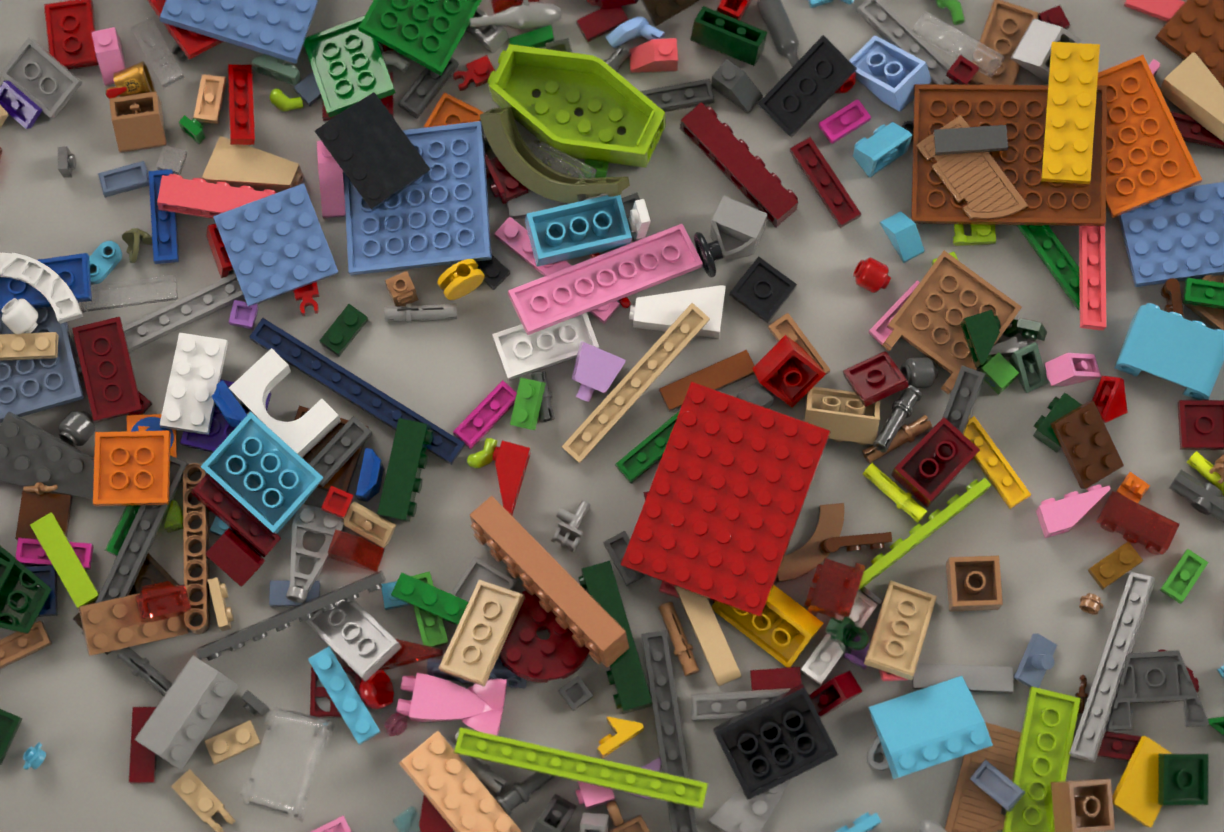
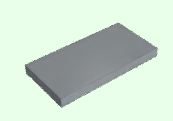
M343 599L336 602L337 607L329 611L322 612V609L312 612L314 616L305 620V622L364 681H367L402 647L355 600L346 603Z

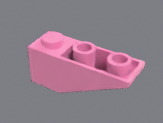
M1099 484L1088 488V492L1082 494L1074 491L1064 495V499L1056 501L1055 498H1050L1042 501L1036 513L1044 537L1049 538L1069 532L1111 489L1110 485L1102 487Z

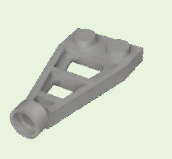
M303 504L296 512L292 524L290 586L286 595L288 600L296 603H305L307 594L341 539L344 519L325 512L319 507ZM306 532L325 536L326 540L318 552L304 549L303 536ZM301 557L316 560L309 575L298 572Z

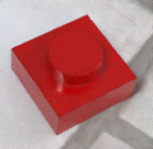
M331 486L321 510L344 519L354 495Z

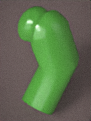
M936 0L939 8L944 9L947 7L951 11L953 24L959 25L965 22L962 6L959 1Z

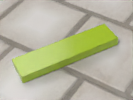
M51 512L30 524L76 607L85 606L96 600L99 593L54 514Z

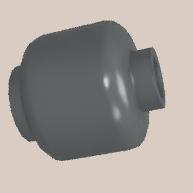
M929 357L908 358L900 369L907 379L908 385L916 388L931 387L934 380L938 377L937 365Z
M86 411L69 412L58 427L60 439L73 447L83 446L95 432V425L92 422L93 417Z

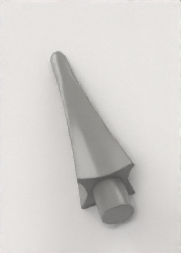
M1013 337L995 344L989 355L994 357L999 352L1002 356H1012L1015 351L1028 346L1027 340L1017 342V338Z

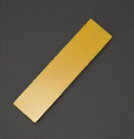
M971 417L964 436L980 449L974 460L1009 509H1012L1030 497L1031 493L976 417Z

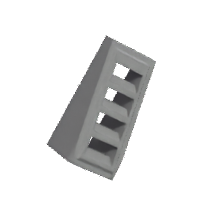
M477 8L473 18H475L476 16L485 17L488 15L484 13L481 9ZM469 23L466 29L492 53L500 48L509 38L505 28L500 25L480 26L476 29L477 27H470Z

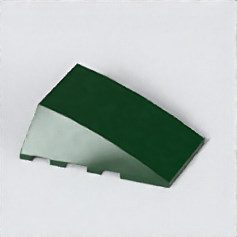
M0 546V628L29 634L52 589Z

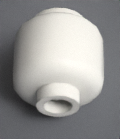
M14 298L1 310L3 313V323L15 334L31 333L38 325L36 323L38 312L25 299L17 300Z

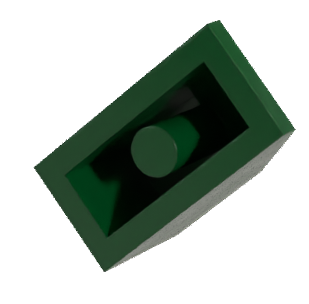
M992 310L966 317L960 323L976 369L986 362L1000 333L1001 324L997 315L994 316Z

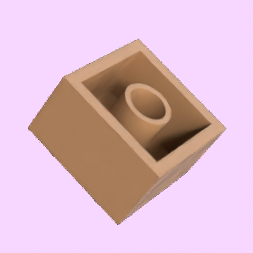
M999 556L949 557L946 562L949 612L999 610L1003 605Z
M1111 779L1051 782L1055 832H1101L1115 830Z

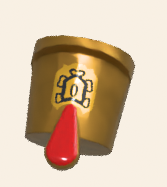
M142 61L114 73L113 78L116 87L107 88L105 94L110 99L118 96L123 97L155 92L153 81L145 62Z

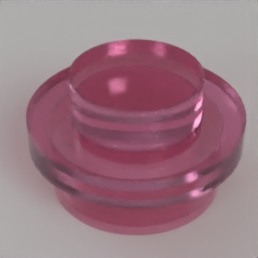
M399 713L391 715L384 724L387 734L389 736L401 735L407 728L408 718Z

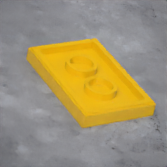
M1142 736L1112 795V800L1115 807L1144 826L1152 828L1162 805L1158 804L1159 754L1171 752L1147 736Z

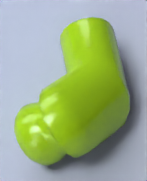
M278 88L270 92L269 99L271 103L281 111L304 108L302 97L289 99Z
M486 438L483 450L468 456V465L474 468H482L493 461V453L498 441Z

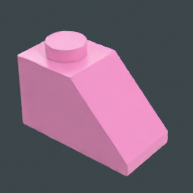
M115 27L92 32L95 52L105 86L115 84L113 74L126 69L120 37Z
M1066 353L1044 363L1047 370L1046 376L1051 386H1069L1101 377L1095 354Z

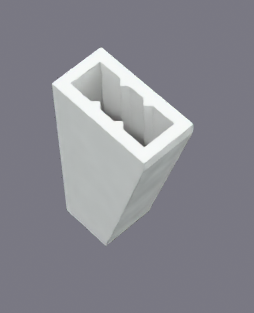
M720 285L636 298V305H631L629 319L633 320V328L666 332L687 307L693 303L710 318L696 336L719 339L726 286Z

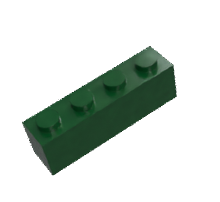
M401 418L398 419L377 512L378 515L409 522L411 517L415 516L417 503L414 501L416 493H420L423 483L420 474L421 470L426 468L428 455L425 452L427 445H431L433 439V431H431L430 425Z

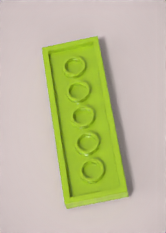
M1036 687L1030 688L1012 782L1020 787L1025 794L1010 812L1006 811L1003 832H1055L1051 782L1066 780L1070 759L1069 753L1072 747L1081 698Z

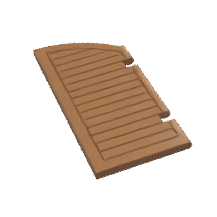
M960 115L940 129L968 128L969 125ZM934 133L916 145L927 161L933 157L937 161V163L932 165V168L956 201L960 203L965 199L968 203L962 209L970 220L1003 218L1028 207V204L989 152L935 155Z
M985 722L993 746L964 755L945 825L947 832L1003 831L1006 815L1000 814L1002 806L973 783L970 777L986 759L1012 781L1016 763L1014 759L1016 753H1018L1021 732Z

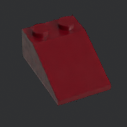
M943 417L894 468L891 476L928 508L977 455L980 449Z

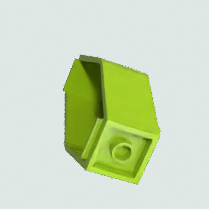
M509 44L506 51L503 50L498 59L499 66L496 72L492 71L488 79L492 100L501 108L512 107L514 119L554 153L563 157L586 158L614 164L647 167L666 127L665 112L602 59L593 55ZM533 91H540V97L534 98L532 96ZM582 109L583 115L576 116L574 114L575 110ZM619 128H625L626 133L624 135H619L617 133V130Z

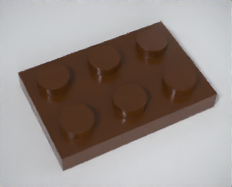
M1094 401L1086 402L1051 423V427L1081 489L1090 487L1124 466Z

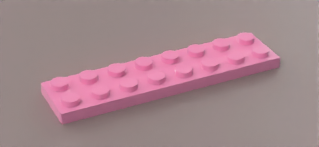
M682 223L508 290V296L527 335H530L702 268L703 263Z

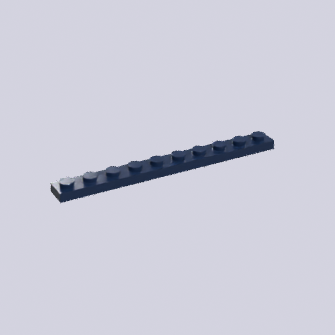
M262 318L249 336L250 340L268 351L272 348L285 362L394 430L397 428L399 418L430 425L431 431H433V439L431 445H427L426 450L452 465L465 446V443L268 320Z

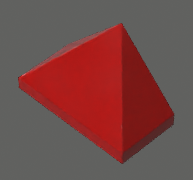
M1102 376L1092 401H1094L1104 423L1128 413L1124 380L1120 377Z

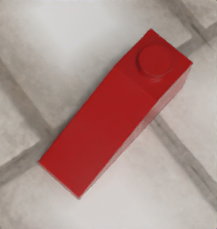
M502 440L500 447H495L492 460L496 461L495 465L503 507L513 516L531 450L529 447Z

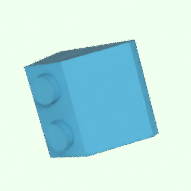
M894 122L887 126L883 124L874 131L873 136L868 139L864 137L855 144L853 157L869 178L908 151L912 134L908 130Z

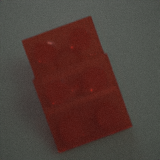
M825 558L823 565L819 563L812 579V583H815L816 586L815 588L810 587L804 606H807L808 611L815 617L817 613H821L843 621L844 616L849 617L866 566L856 563L854 567Z

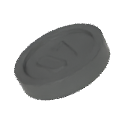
M864 586L861 588L860 591L879 606L883 601Z

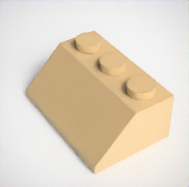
M813 387L807 393L804 422L830 430L829 439L834 441L857 442L860 445H873L877 437L880 420V401L865 407L855 392Z

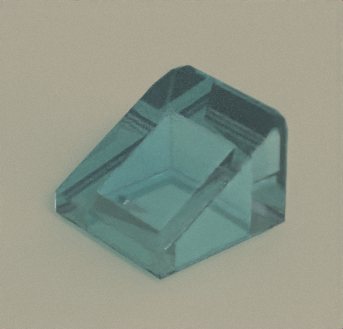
M414 806L409 807L393 819V823L400 832H409L417 814Z

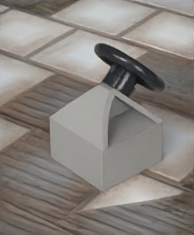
M723 195L711 222L710 237L713 242L707 243L701 232L694 234L697 253L709 277L712 278L716 275L715 260L743 258L754 254L765 230L767 213Z

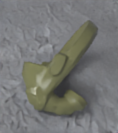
M131 228L122 235V239L128 244L126 251L129 254V263L131 264L137 261L140 238H143L144 244L149 245L153 243L150 234L139 228Z

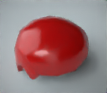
M383 670L376 671L367 681L361 679L359 684L360 698L367 707L378 710L393 703V684Z

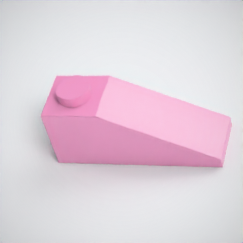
M317 141L323 218L344 217L346 213L343 170L322 141Z

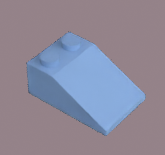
M876 35L850 59L858 68L855 71L856 79L883 103L900 112L914 99L915 84H929L932 81L925 61Z

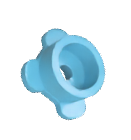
M40 742L35 747H29L24 753L25 765L23 768L25 770L30 767L37 769L43 763L46 752L40 749L42 747Z

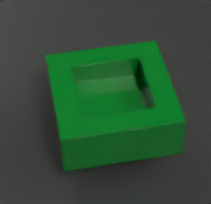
M185 115L180 119L179 125L182 131L198 144L206 138L202 130L204 127L195 118L190 120Z

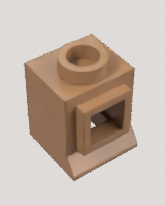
M407 271L385 280L387 290L395 306H406V304L419 300Z

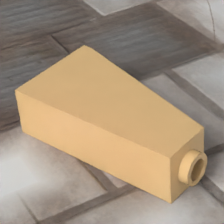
M1192 52L1164 79L1160 91L1165 98L1224 142V88L1197 54Z
M220 136L202 179L206 180L207 183L213 184L225 182L232 187L250 186L257 191L269 189L281 192L300 185L303 173L298 163L248 145H230V139Z

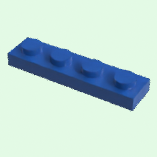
M172 169L148 171L154 263L179 262L176 213L158 210L157 204L162 175L168 176L169 174H174Z

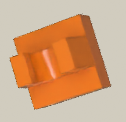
M1129 472L1115 493L1136 507L1151 485L1132 472Z

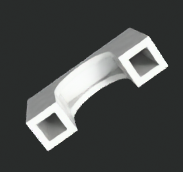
M271 348L235 381L229 389L241 407L244 406L249 411L247 415L252 412L298 455L304 457L341 420L339 415L323 399H320L301 418L294 421H278L267 413L266 399L268 394L291 372L289 365Z

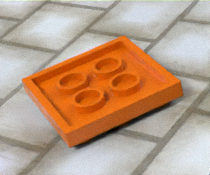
M170 431L95 432L93 505H169Z

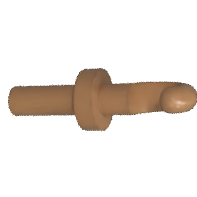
M38 482L35 486H24L23 491L36 492V494L40 495L44 492L54 491L58 486L56 484L47 486L42 482Z

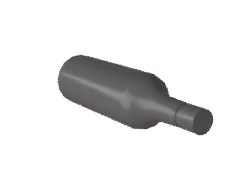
M759 0L757 3L777 51L784 55L793 67L799 61L797 55L799 41L781 0Z

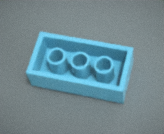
M606 195L527 213L525 218V225L537 267L620 248L630 244L632 239L621 195L613 197Z

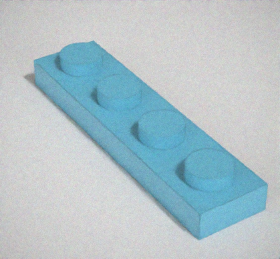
M330 646L310 657L308 661L358 744L361 745L379 734L381 731Z

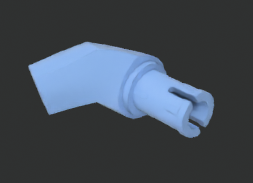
M638 16L617 26L606 36V39L612 47L617 49L619 45H623L625 42L637 39L638 37H644L648 40L662 39L660 37H665V32L649 25L647 18Z

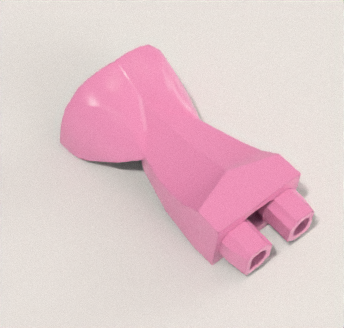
M417 673L416 676H403L401 690L413 692L412 701L399 699L396 712L408 716L411 721L418 722L461 720L478 732L498 736L506 696L507 680L489 679L485 686L474 684L466 689L448 680L427 674Z

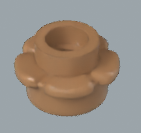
M1088 593L1086 596H1081L1079 608L1084 612L1097 615L1099 610L1103 609V604L1100 602L1101 598L1097 595Z

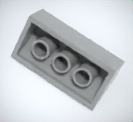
M191 656L134 740L182 770L239 685L198 658Z

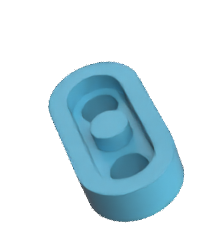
M113 241L103 242L89 257L90 269L92 267L97 268L95 273H90L91 284L101 283L121 261L122 251L117 243ZM106 250H113L110 255H105Z

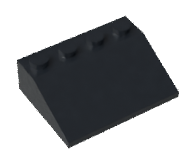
M375 92L339 113L315 130L317 136L372 212L431 170Z
M803 684L713 728L714 734L748 800L838 756Z

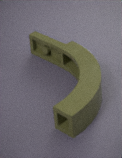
M512 107L493 108L480 114L486 138L502 165L521 184L545 198L563 203H575L606 193L609 197L622 194L624 189L630 186L629 177L576 178L561 174L545 165L532 153L522 139L514 120Z

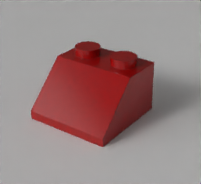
M787 335L752 368L759 383L792 408L826 375L810 355Z

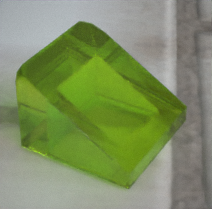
M175 500L171 501L164 526L167 533L183 529L182 510L179 503Z

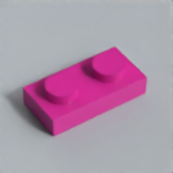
M856 99L821 121L818 127L832 145L869 122L871 116L859 99Z

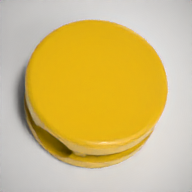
M465 259L445 270L438 278L437 284L440 289L444 290V295L448 300H456L475 290L483 282L485 276L482 270L478 269V264L474 259Z

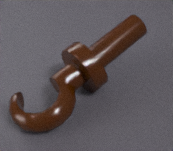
M1085 675L1079 677L1081 685L1079 693H1076L1075 696L1081 698L1079 714H1083L1085 698H1088V694L1085 693L1087 686Z

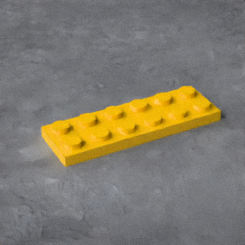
M1051 43L1041 181L1090 184L1100 44Z

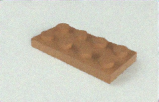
M178 585L78 607L89 656L188 634Z

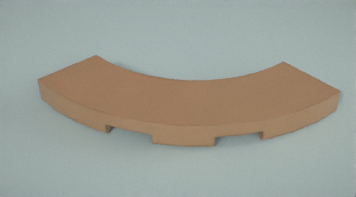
M844 503L819 506V521L814 534L800 549L784 555L777 574L778 583L794 580L808 574L822 564L830 555V553H822L819 549V544L822 540L840 536L844 523Z

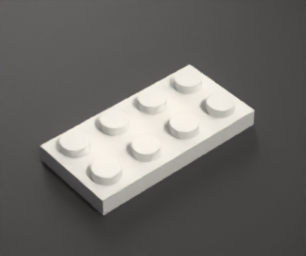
M587 312L530 335H527L522 324L492 334L508 381L576 358L581 341L599 348Z
M179 333L160 420L161 428L209 435L215 408L212 395L216 390V385L221 380L228 346L227 340Z

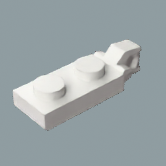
M644 199L635 201L633 209L630 210V218L627 219L632 238L635 241L645 238L651 222Z

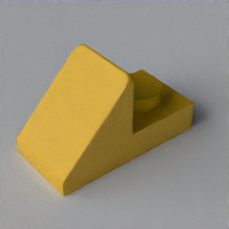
M606 717L607 722L616 735L608 734L599 741L600 746L597 747V751L602 759H604L643 732L644 726L639 722Z

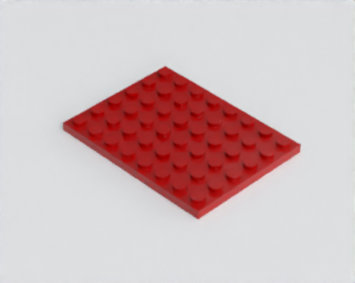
M691 382L622 559L621 566L761 617L831 433L830 430Z

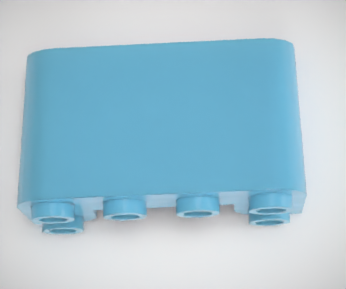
M1146 303V305L1139 307L1132 318L1114 368L1136 377L1141 371H1145L1186 387L1183 395L1196 400H1209L1224 363V330H1213L1206 327V324L1203 322L1184 319L1179 313H1168L1160 310V307L1155 304Z

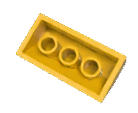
M774 584L761 617L717 601L712 605L714 612L787 668L794 664L824 624Z

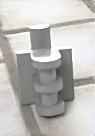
M581 501L574 515L560 508L556 517L569 523V525L560 521L551 541L554 543L557 541L561 543L562 547L567 546L570 548V551L574 552L582 536V531L578 530V527L590 504L586 501Z

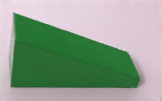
M551 25L509 38V44L534 48L546 47L545 43L554 41Z

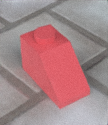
M677 38L652 39L629 49L631 54L630 73L677 71Z

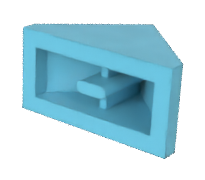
M900 211L880 222L903 263L924 253L925 250L916 223Z

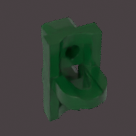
M844 616L843 621L831 617L825 630L827 634L831 635V640L837 642L841 649L851 654L852 649L856 651L863 650L869 642L867 632L863 628L857 627L852 618ZM855 637H861L859 642L853 641Z

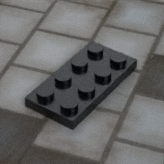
M822 35L762 98L758 105L790 137H793L858 68L826 36Z

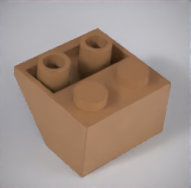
M157 92L109 99L112 124L120 153L167 146L162 105Z

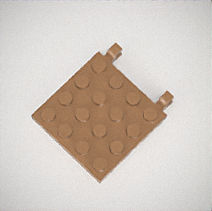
M943 251L888 324L887 328L892 330L882 347L890 352L900 337L951 374L941 387L942 391L949 394L955 385L962 365L976 370L960 325L962 320L966 317L992 310L994 316H998L1001 324L996 343L1022 307L949 253Z

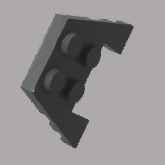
M1179 651L1127 654L1118 694L1108 725L1109 731L1132 730L1131 703L1184 701L1185 726H1209L1208 718Z

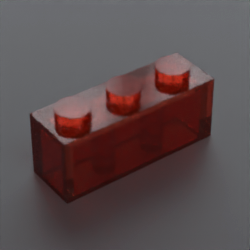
M1114 491L1107 497L1096 520L1104 530L1108 532L1116 531L1122 534L1126 541L1134 544L1138 542L1146 546L1145 549L1148 552L1159 555V553L1163 555L1168 550L1180 525Z

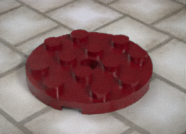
M526 590L520 592L525 596V599L498 656L499 659L512 673L532 682L548 683L551 680L565 679L573 675L586 662L590 650L585 645L581 647L575 642L572 637L573 633L568 628L564 630L555 620L557 616L552 611L548 613L539 604L540 599L535 594L531 596ZM548 630L550 634L548 639L542 640L537 637V632Z

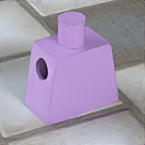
M581 341L572 374V379L581 383L576 397L590 402L595 389L606 393L626 360Z

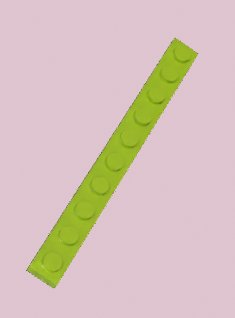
M461 727L454 751L455 754L699 809H703L708 783Z

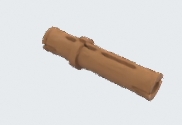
M923 415L909 425H902L887 452H880L876 450L877 447L872 445L862 450L864 458H867L866 461L871 464L906 442L911 443L915 441V437L933 428L930 420L927 421L928 417Z
M673 602L660 605L658 609L673 643L675 657L678 656L684 675L690 676L697 673L700 669L692 653V644L688 643Z

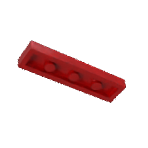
M228 64L230 145H254L252 65Z

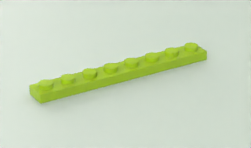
M986 478L980 482L975 479L965 488L967 492L961 497L958 494L947 501L948 507L942 511L939 508L927 517L930 521L923 526L920 523L909 531L910 536L904 541L899 538L890 546L891 551L885 556L883 553H880L871 560L872 566L867 570L861 568L851 576L853 580L849 584L845 585L843 582L832 591L834 595L830 600L833 605L838 608L851 598L857 590L860 591L863 586L865 587L982 496L991 486Z

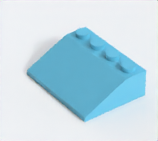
M252 412L241 421L201 466L245 508L276 534L290 521L324 478Z
M963 676L868 707L893 779L993 746L985 721Z

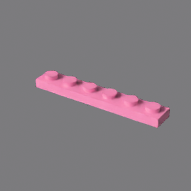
M510 216L494 233V236L543 276L572 266L564 260L537 267L527 230ZM615 301L589 312L605 324L618 309L620 303Z

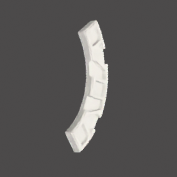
M0 253V277L20 280L36 288L47 298L60 324L83 317L75 295L52 269L38 260L25 255Z

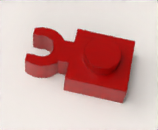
M485 55L466 64V72H455L453 79L454 81L459 78L465 80L458 85L459 91H463L472 82H474L476 87L487 83L490 74L495 70L488 56Z
M317 282L295 289V300H303L300 304L302 316H306L305 308L307 306L314 307L315 314H318V304L313 299L319 297Z

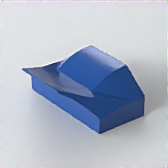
M223 380L216 385L212 399L229 426L236 428L247 414Z
M365 448L356 491L357 499L368 502L380 492L384 472L381 459L370 448Z

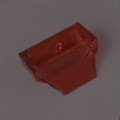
M170 581L143 586L140 595L135 597L141 622H154L176 617L191 610L185 585L176 586Z

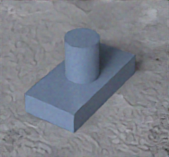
M1033 633L1014 679L1030 688H1039L1046 670L1054 666V658L1052 656L1057 644L1040 634Z

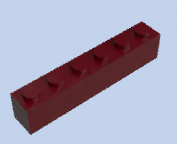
M701 102L680 120V129L758 210L767 213V219L775 228L797 210L798 198L795 193L790 189L786 190L781 185L780 178L765 168V163L760 157H754L750 153L748 145L742 139L738 140L733 135V130L727 123L722 124L719 121L716 112L710 106L706 107Z

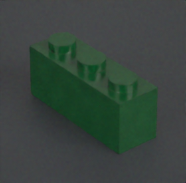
M703 6L694 20L690 40L755 66L763 52L767 32Z

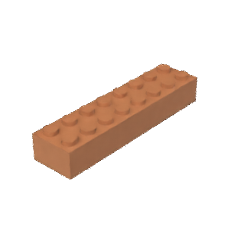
M490 496L470 514L472 521L470 526L475 532L473 535L481 545L485 543L491 549V555L498 562L502 560L507 565L506 570L514 579L519 577L524 582L522 584L524 589L531 596L535 594L540 599L539 604L546 612L552 611L557 616L555 618L557 623L564 630L568 628L573 633L572 637L579 646L585 645L590 650L589 655L597 664L602 662L607 668L629 649L626 631L493 496Z

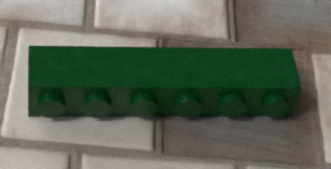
M606 561L582 568V576L578 577L580 586L587 590V593L626 631L629 649L609 666L610 670L606 671L609 684L615 685L617 694L613 695L616 708H621L623 714L651 707V696L611 562Z

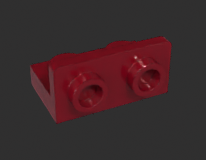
M487 154L485 155L486 179L490 178L493 183L490 185V188L495 198L499 197L502 204H505L512 199L529 193L528 188L516 180L497 157L489 160Z

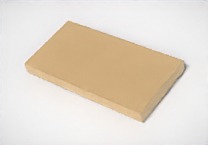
M479 580L440 663L439 670L485 686L525 596L521 593Z
M890 580L864 664L912 681L937 596Z

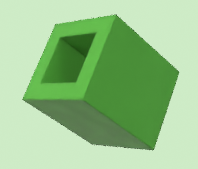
M999 352L994 357L989 355L980 372L986 374L984 381L998 395L1019 374Z

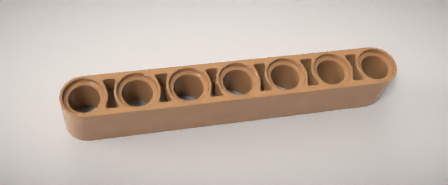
M198 463L187 465L183 472L184 621L191 632L203 634L210 627V588L208 584V579H210V559L205 555L209 550V509L202 502L198 505L190 504L191 499L194 497L190 493L191 490L207 474L201 468L202 465ZM194 472L202 473L198 481L190 480ZM194 520H202V525L198 529H191L190 526ZM194 544H202V549L199 553H191V547ZM197 567L202 568L201 576L197 578L191 577L193 569ZM195 592L203 593V597L199 602L191 601V597ZM202 616V624L193 627L191 624L193 618Z

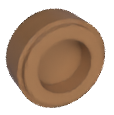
M615 800L606 803V808L613 825L617 827L624 824Z

